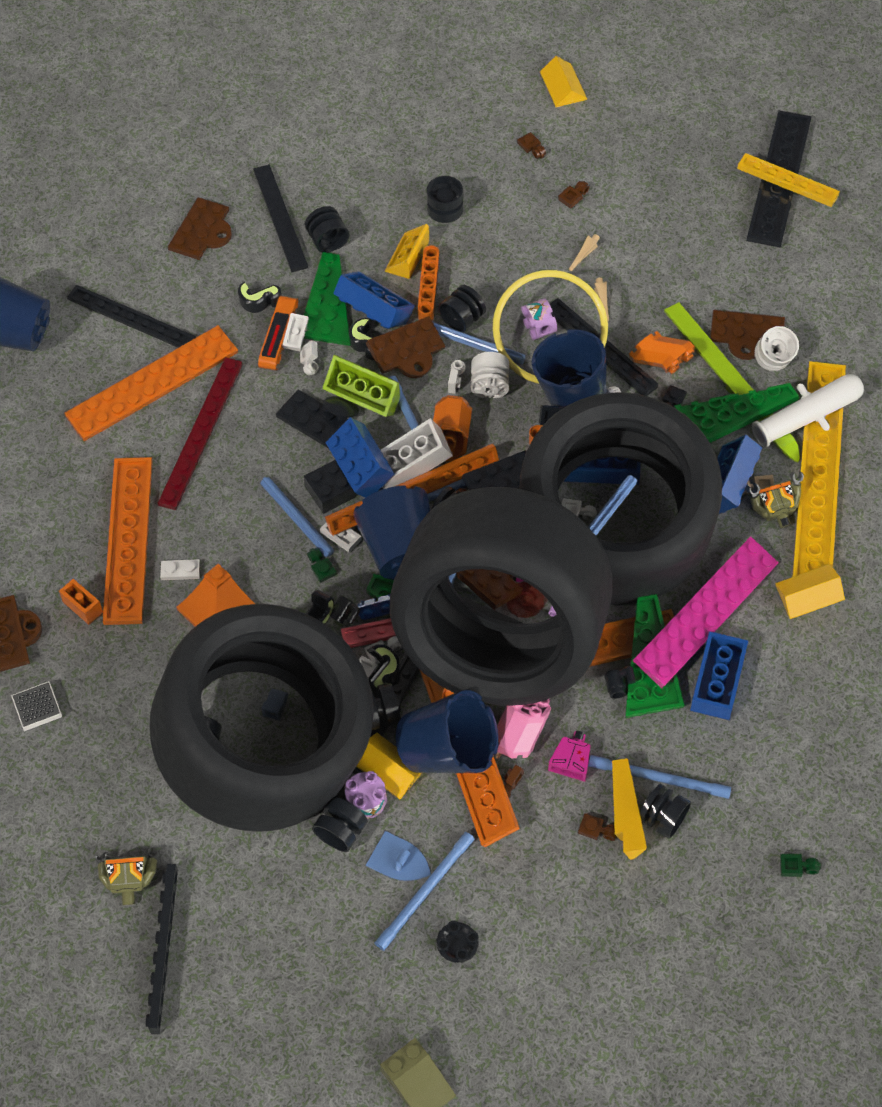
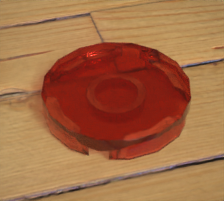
M527 582L517 583L522 588V592L506 603L507 608L517 617H534L540 613L544 606V595Z

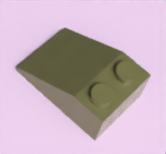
M416 1038L412 1039L380 1064L382 1074L408 1107H443L456 1097V1094L429 1054Z

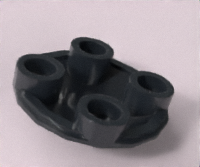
M338 396L327 397L322 406L325 412L336 415V418L340 421H346L347 418L354 417L359 412L356 404Z
M455 920L450 921L438 933L436 939L437 949L446 960L462 963L470 960L476 954L479 946V937L477 932L469 925Z

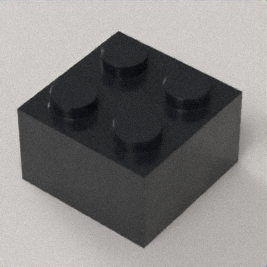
M336 460L304 475L305 488L323 514L356 498V493Z

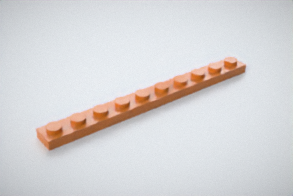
M490 444L396 486L405 485L406 489H413L417 486L429 494L462 479V475L499 461L496 446ZM360 501L325 516L329 532L332 536L357 525L353 514L356 506L360 507L363 502Z

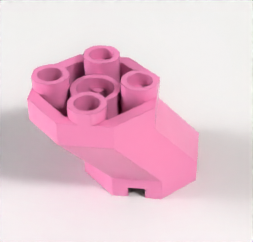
M547 699L527 705L506 706L497 725L499 739L497 752L511 759L517 758L518 755H523L522 758H527L533 751L550 714V700Z

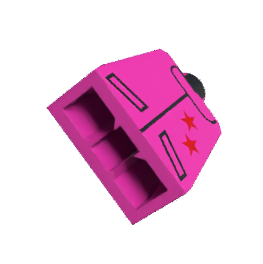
M575 731L572 739L568 737L561 739L549 761L548 771L586 781L591 745L584 743L586 735L583 732Z

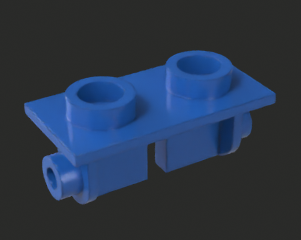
M391 594L378 597V601L375 598L361 601L358 604L360 618L367 620L390 614Z

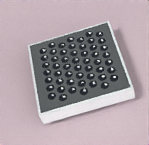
M49 681L11 695L24 731L62 717Z

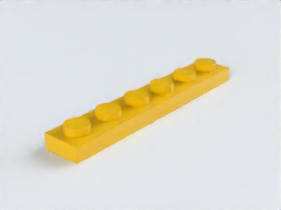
M747 153L744 154L738 163L737 169L830 207L833 206L839 196L840 191Z

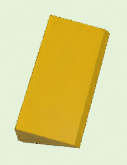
M555 56L540 71L555 107L587 100L571 63Z
M427 224L403 234L385 272L407 279L411 278L424 248L429 242V226Z
M831 564L775 583L789 619L845 600L840 576Z
M379 733L370 737L367 748L356 766L362 772H375L384 782L386 790L398 799L405 795L422 774L409 770L402 762L397 747Z

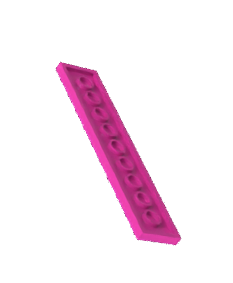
M750 536L636 656L633 662L663 688L707 641L709 631L715 632L779 562Z

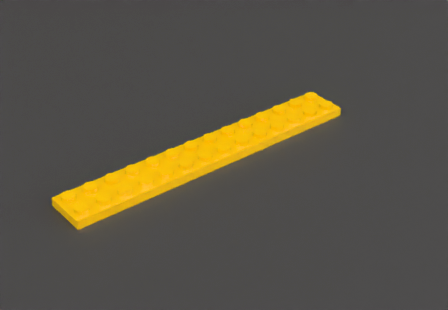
M809 361L807 391L813 393L844 376L846 365ZM843 407L826 415L825 419L830 426L828 431H824L819 422L816 421L805 425L803 429L800 471L803 473L804 478L800 482L801 497L797 508L792 577L831 564L833 567Z

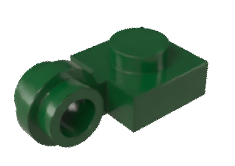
M318 548L309 550L307 553L311 563L316 562L311 565V570L320 583L337 575L335 568L328 558L320 561L322 555Z
M780 854L781 877H802V869L806 870V873L810 875L818 874L821 869V863L816 858H808L806 862H802V854Z

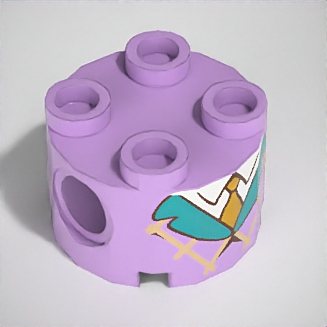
M545 298L521 307L522 313L526 317L523 319L526 329H531L530 335L533 341L557 331L556 319L552 317V308Z
M375 772L357 773L346 781V801L363 812L367 819L374 818L383 811L387 801L386 788L382 779Z

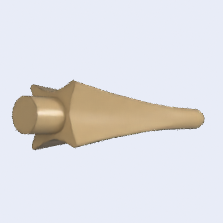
M594 234L592 238L587 236L576 259L569 267L570 271L598 247L597 242L600 237L597 234Z
M597 278L596 283H594L596 286L594 290L604 305L609 321L607 282H603L602 278Z

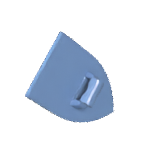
M387 831L384 832L366 864L367 867L397 880L412 881L431 875L423 854L413 844Z

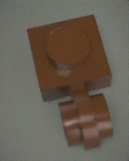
M531 132L517 139V143L526 153L532 151L536 159H542L546 155L545 148Z
M579 181L575 189L571 186L567 187L558 195V200L572 209L583 199L582 195L589 191L588 183Z
M516 764L505 775V789L509 798L511 791L516 788L524 775L523 768Z
M584 813L578 834L598 840L600 833L604 834V839L615 841V838H618L615 835L614 825L607 824L606 827H602L604 819Z

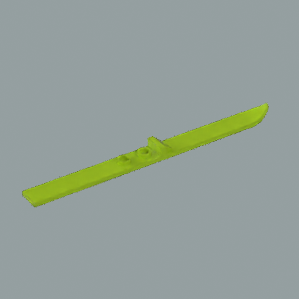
M680 302L664 309L666 315L687 340L695 346L697 352L723 381L729 393H739V395L753 390ZM771 413V414H769V415H767V416H765V417H763V418H761V419H759V420H757V421L760 422V421H762V420L768 418L769 416L773 415V413ZM790 433L773 441L785 455L793 461L799 462L798 444Z

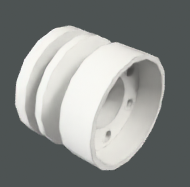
M783 326L770 328L756 344L755 358L758 364L769 371L784 369L794 359L799 350V341L796 334Z
M483 352L476 355L471 361V391L480 398H487V396L489 398H500L506 395L509 391L508 358L497 352Z

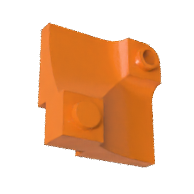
M217 564L204 575L200 584L176 608L196 627L203 620L218 612L255 603L242 591L231 575L222 566Z

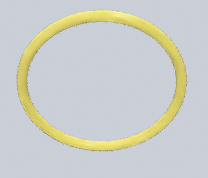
M541 270L521 277L503 293L494 312L493 337L498 352L508 358L509 368L522 378L537 384L539 382L535 375L521 369L509 357L500 335V319L503 308L509 297L525 283L538 278L556 277L568 280L581 287L591 297L597 307L601 322L600 340L604 348L607 342L608 319L601 299L585 281L563 271Z

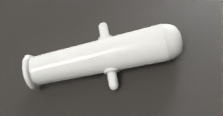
M847 374L813 393L808 392L803 384H798L797 389L802 396L800 400L760 422L755 421L752 423V431L756 440L763 447H768L770 442L813 421L819 422L822 429L828 431L830 426L825 419L826 415L857 401L863 395L864 386L861 379L854 374Z

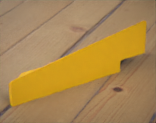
M625 758L612 761L615 835L623 841V852L632 860L644 852L647 846L628 759Z

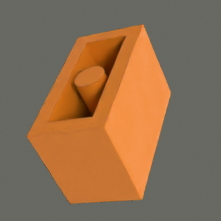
M72 579L59 590L63 603L88 625L103 613L100 601L75 579Z

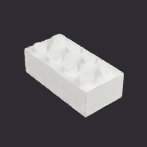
M431 418L381 449L382 454L395 473L382 488L394 487L422 475L453 456L441 428Z

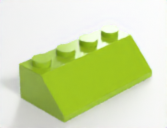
M333 355L322 388L323 390L385 417L394 415L400 399L399 382L337 355Z

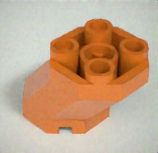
M656 331L654 336L651 333L635 346L637 349L635 353L633 351L629 353V358L634 363L661 367L666 373L670 372L673 374L680 368L679 364L682 362L687 363L694 357L695 346L690 341L664 337Z
M447 395L435 405L433 421L441 428L453 456L446 460L449 462L458 459L461 455L463 456L467 451L472 407L466 399L460 396Z

